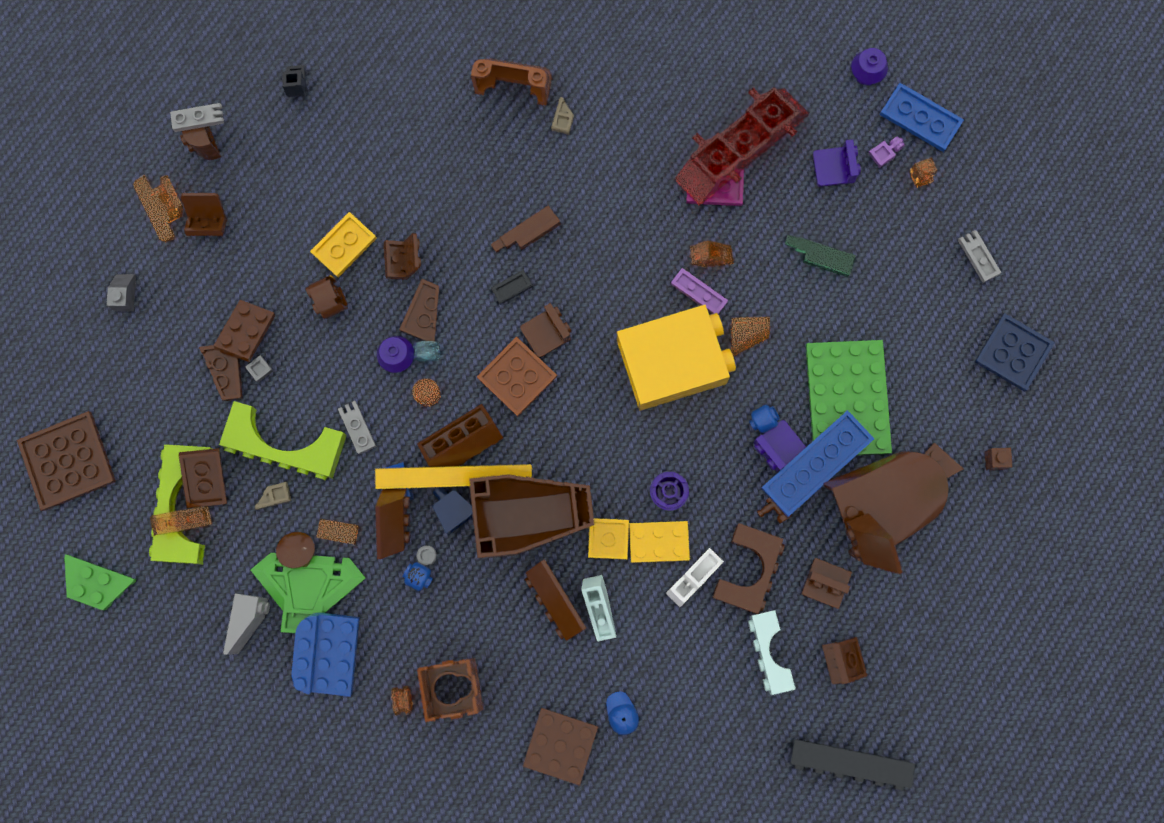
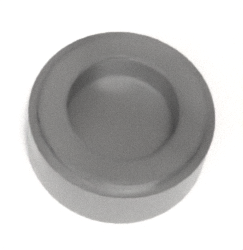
M423 546L418 550L417 559L421 564L431 565L436 561L437 553L433 547Z

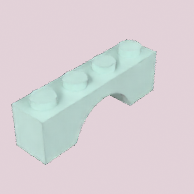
M773 610L750 616L751 620L748 621L750 632L755 634L756 640H753L755 651H759L761 659L758 660L760 671H764L766 679H763L765 691H769V694L774 695L795 690L791 670L778 666L771 658L769 652L770 641L780 630L776 611Z

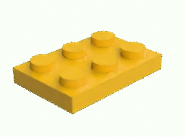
M348 212L310 252L339 278L377 237Z
M688 521L629 523L631 563L690 560Z

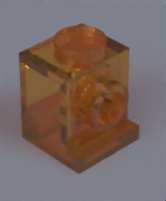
M931 157L915 163L909 173L916 188L934 182L933 177L938 170Z

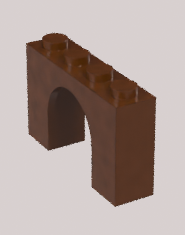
M738 523L731 543L749 549L758 555L762 563L761 576L755 584L749 587L738 586L718 579L712 599L754 614H759V611L763 612L766 600H763L765 593H769L772 586V581H770L771 575L776 573L779 565L776 562L777 557L782 555L785 547L782 544L783 539Z

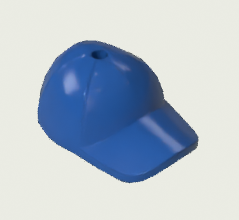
M624 692L611 694L606 700L608 720L611 728L619 735H628L634 732L638 727L639 717L628 695Z

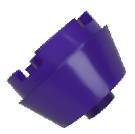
M868 48L859 52L853 58L851 69L859 83L870 86L885 78L888 72V63L881 50Z
M401 336L386 338L377 349L378 363L388 372H402L412 364L414 359L412 344Z
M664 472L652 481L650 495L653 502L659 508L669 511L676 510L686 503L689 496V487L686 480L680 474Z

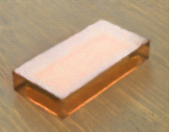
M320 519L316 538L355 545L359 525Z

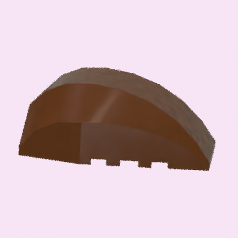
M511 474L469 478L477 558L516 556L595 525L590 485L521 477Z

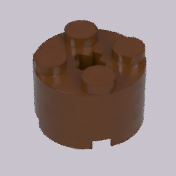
M332 275L306 287L308 296L314 301L312 307L317 315L321 314L323 319H328L348 309L346 307L348 304L341 287H337L334 284L337 281Z

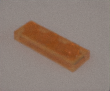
M208 506L150 516L154 536L212 525Z

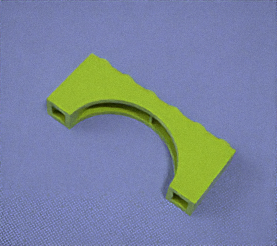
M233 402L219 443L220 446L225 448L224 451L236 454V451L242 452V456L249 459H254V456L261 458V462L271 465L272 462L279 463L278 467L290 470V467L297 468L298 473L308 475L309 472L315 473V477L326 480L327 477L333 479L347 436L345 433L324 427L320 437L306 448L296 451L277 450L265 443L258 433L255 420L257 409L246 404Z
M164 445V449L161 451L162 468H160L158 473L160 485L156 491L158 502L157 507L154 509L155 526L152 527L151 531L153 544L149 549L150 561L203 565L205 545L189 540L180 530L176 520V499L183 486L178 455L179 452L213 448Z

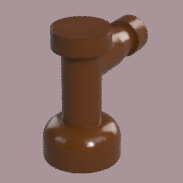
M770 498L766 500L768 504L757 511L762 518L774 509L778 514L777 521L779 524L792 516L791 514L787 517Z

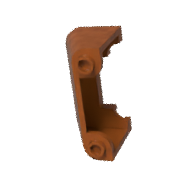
M487 58L477 60L473 64L471 72L475 94L484 95L487 88H495L496 80L530 85V94L537 97L538 104L547 106L552 75L550 70L545 67Z

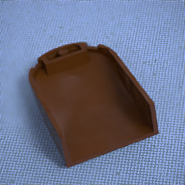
M915 451L896 453L823 483L824 487L833 492L846 530H848L847 521L869 513L893 537L895 545L935 520L942 512L948 497V481L942 467L933 458ZM848 550V553L855 558L852 550Z

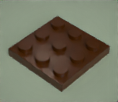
M541 708L523 767L580 786L598 726Z

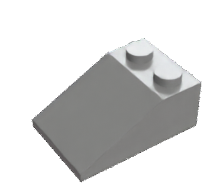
M235 594L223 654H239L264 620L265 615L268 614L270 609L269 598Z

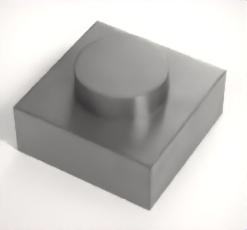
M261 355L245 366L258 383L273 372Z

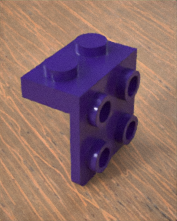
M853 139L846 140L843 147L815 150L813 152L818 186L855 183L858 175L861 173L860 164L856 161L858 149L857 146H854Z
M781 420L777 427L760 435L753 442L756 451L760 455L763 454L767 459L766 463L776 472L783 469L806 448L784 420Z

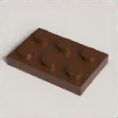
M239 300L213 345L214 348L250 362L275 317L274 312Z
M220 449L179 452L178 456L187 508L227 504Z

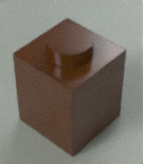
M991 448L986 450V470H1007L1012 468L1011 448Z

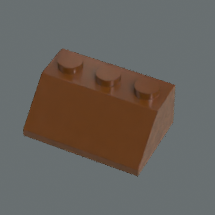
M391 488L382 489L375 506L377 559H383L404 551L406 544L410 543V531H407V526L410 524V514H407L410 497L406 496V489Z

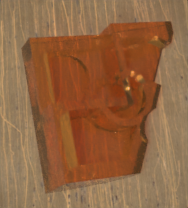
M770 317L731 318V350L733 357L769 339Z

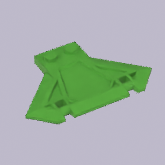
M270 553L251 569L252 573L283 610L282 633H295L297 626L304 618L313 613H326L366 579L350 558H343L341 564L335 563V557L313 556L308 566L292 569L281 565L276 553ZM277 567H283V571L277 572ZM334 571H341L340 576H334Z

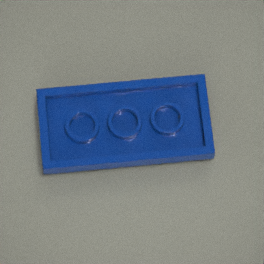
M902 83L898 84L880 113V116L942 152L945 151L964 119Z

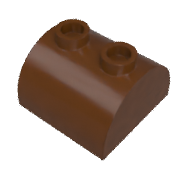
M210 126L182 131L180 138L184 146L187 145L190 153L195 151L206 160L221 158Z

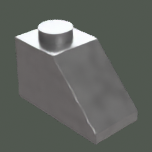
M135 274L115 275L108 286L107 306L114 311H134Z

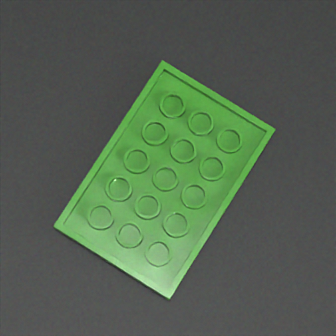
M883 340L806 343L812 442L848 410L874 438L857 455L891 454L892 446Z

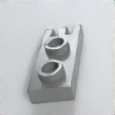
M216 103L170 112L173 131L179 132L223 124L222 104Z
M976 230L972 231L971 235L969 233L966 234L965 239L963 237L958 238L962 249L982 283L1001 274L1000 269Z
M353 401V410L349 404H346L347 413L344 412L342 407L338 408V411L355 449L360 455L377 446L357 402Z

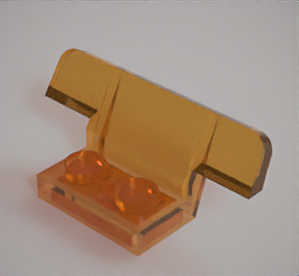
M144 174L134 182L133 186L158 238L163 242H168L175 238L169 223L183 216V206L167 175L160 177V185L152 189Z

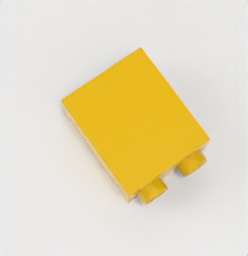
M706 304L617 331V343L639 411L725 385L730 378L729 372L736 370L731 350L728 348L721 351L717 336L724 335L721 319L718 313L709 315Z

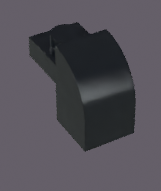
M305 65L286 66V71L283 72V89L288 98L307 96L308 87L306 85Z

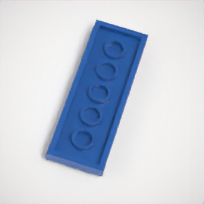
M847 410L761 489L789 517L824 485V482L829 481L871 443L874 438Z

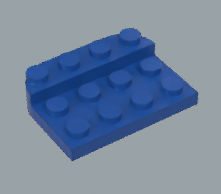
M313 613L299 623L295 632L292 680L295 689L306 694L315 692L351 697L360 617Z

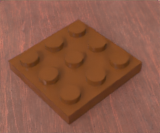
M515 337L477 376V379L518 417L558 376L519 338Z

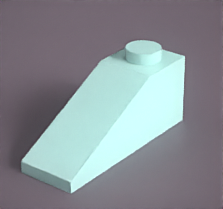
M603 576L583 579L581 590L597 641L616 638Z

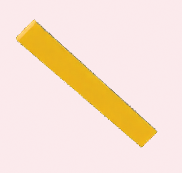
M532 465L375 468V489L470 486L469 478L507 474L532 477Z

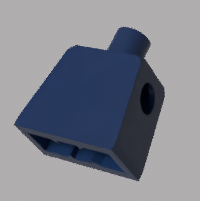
M438 487L433 492L438 499V502L433 505V509L446 534L450 535L473 517L472 506L455 490L448 494L443 487Z

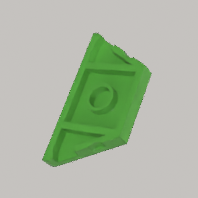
M65 555L64 557L67 598L100 610L109 608L113 601L124 594V591L137 580L71 555Z

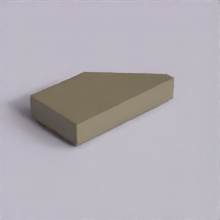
M560 97L551 130L569 135L574 115L566 105L563 97Z
M283 482L268 486L258 504L255 505V510L292 501L288 483Z

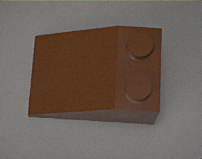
M869 513L846 522L848 526L846 533L849 540L853 543L854 547H851V550L856 559L859 558L865 565L896 574L903 573L893 537Z

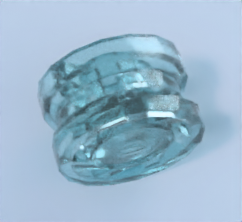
M420 341L413 344V349H415L413 354L414 360L426 362V360L437 361L440 359V353H438L440 349L439 342Z

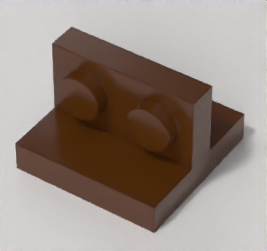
M814 558L801 595L839 609L844 594L849 592L850 586L848 582L852 572Z
M857 637L822 645L832 685L851 683L867 676Z

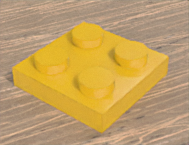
M594 518L595 525L589 529L588 558L627 560L629 520Z

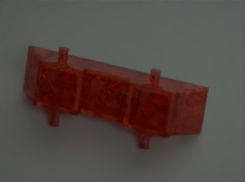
M753 87L749 90L748 94L755 99L754 103L746 109L744 115L722 133L718 132L707 140H704L699 133L693 136L692 139L699 147L690 155V159L675 177V181L699 206L731 179L738 183L742 179L738 174L788 133L793 137L797 134L798 131L794 127L809 116L810 113L785 88L777 90L773 87L767 93L761 95Z

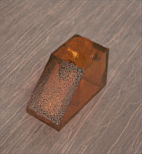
M706 240L690 246L692 265L710 267L733 264L731 245Z

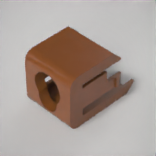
M475 658L455 662L454 660L442 662V664L417 668L425 722L448 717L451 720L462 718V715L465 713L472 715L484 710ZM452 674L457 677L464 676L468 678L472 684V690L469 695L460 698L457 702L446 704L437 697L435 685L442 676Z

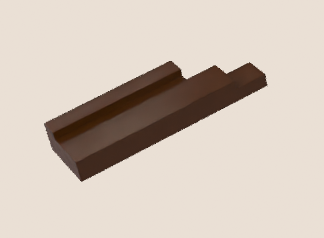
M548 205L502 235L491 246L496 253L505 247L508 249L516 243L523 250L561 225L560 220Z

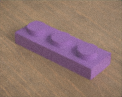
M683 268L671 282L673 287L700 306L706 304L707 310L711 314H719L728 302L727 299Z

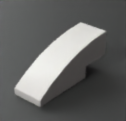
M709 548L666 594L681 607L724 561Z

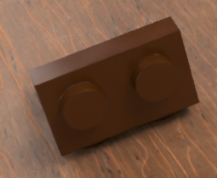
M182 193L181 200L188 217L184 229L185 235L223 236L227 218L219 195L217 193Z
M412 233L405 241H384L386 279L407 280L420 268L421 259L418 257L420 241L417 239L416 233Z
M551 303L544 306L545 312L520 327L523 335L539 358L571 340L570 333L572 331L567 322H562L560 319L562 316L557 306L553 308Z

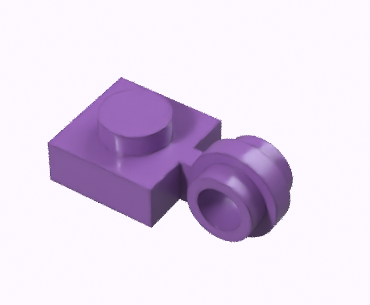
M895 137L890 141V146L883 141L869 151V155L879 168L895 158L896 154L893 150L898 152L905 146L902 138Z

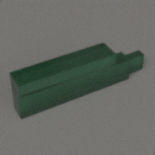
M787 236L785 245L794 247V251L805 254L802 263L845 277H849L856 255L801 237Z

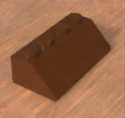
M480 404L420 441L417 445L429 467L459 466L491 445H495L499 440L503 439V436L484 406Z
M542 560L525 573L527 575L525 581L529 588L534 587L538 593L535 597L540 606L544 604L548 611L545 614L549 621H554L558 626L555 630L561 640L565 638L568 641L587 629L545 560Z

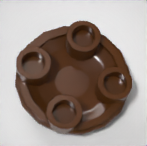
M291 532L285 535L276 547V556L280 564L292 569L308 566L315 552V544L312 538L302 532Z

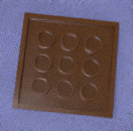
M90 411L17 440L41 511H46L116 482L92 412Z

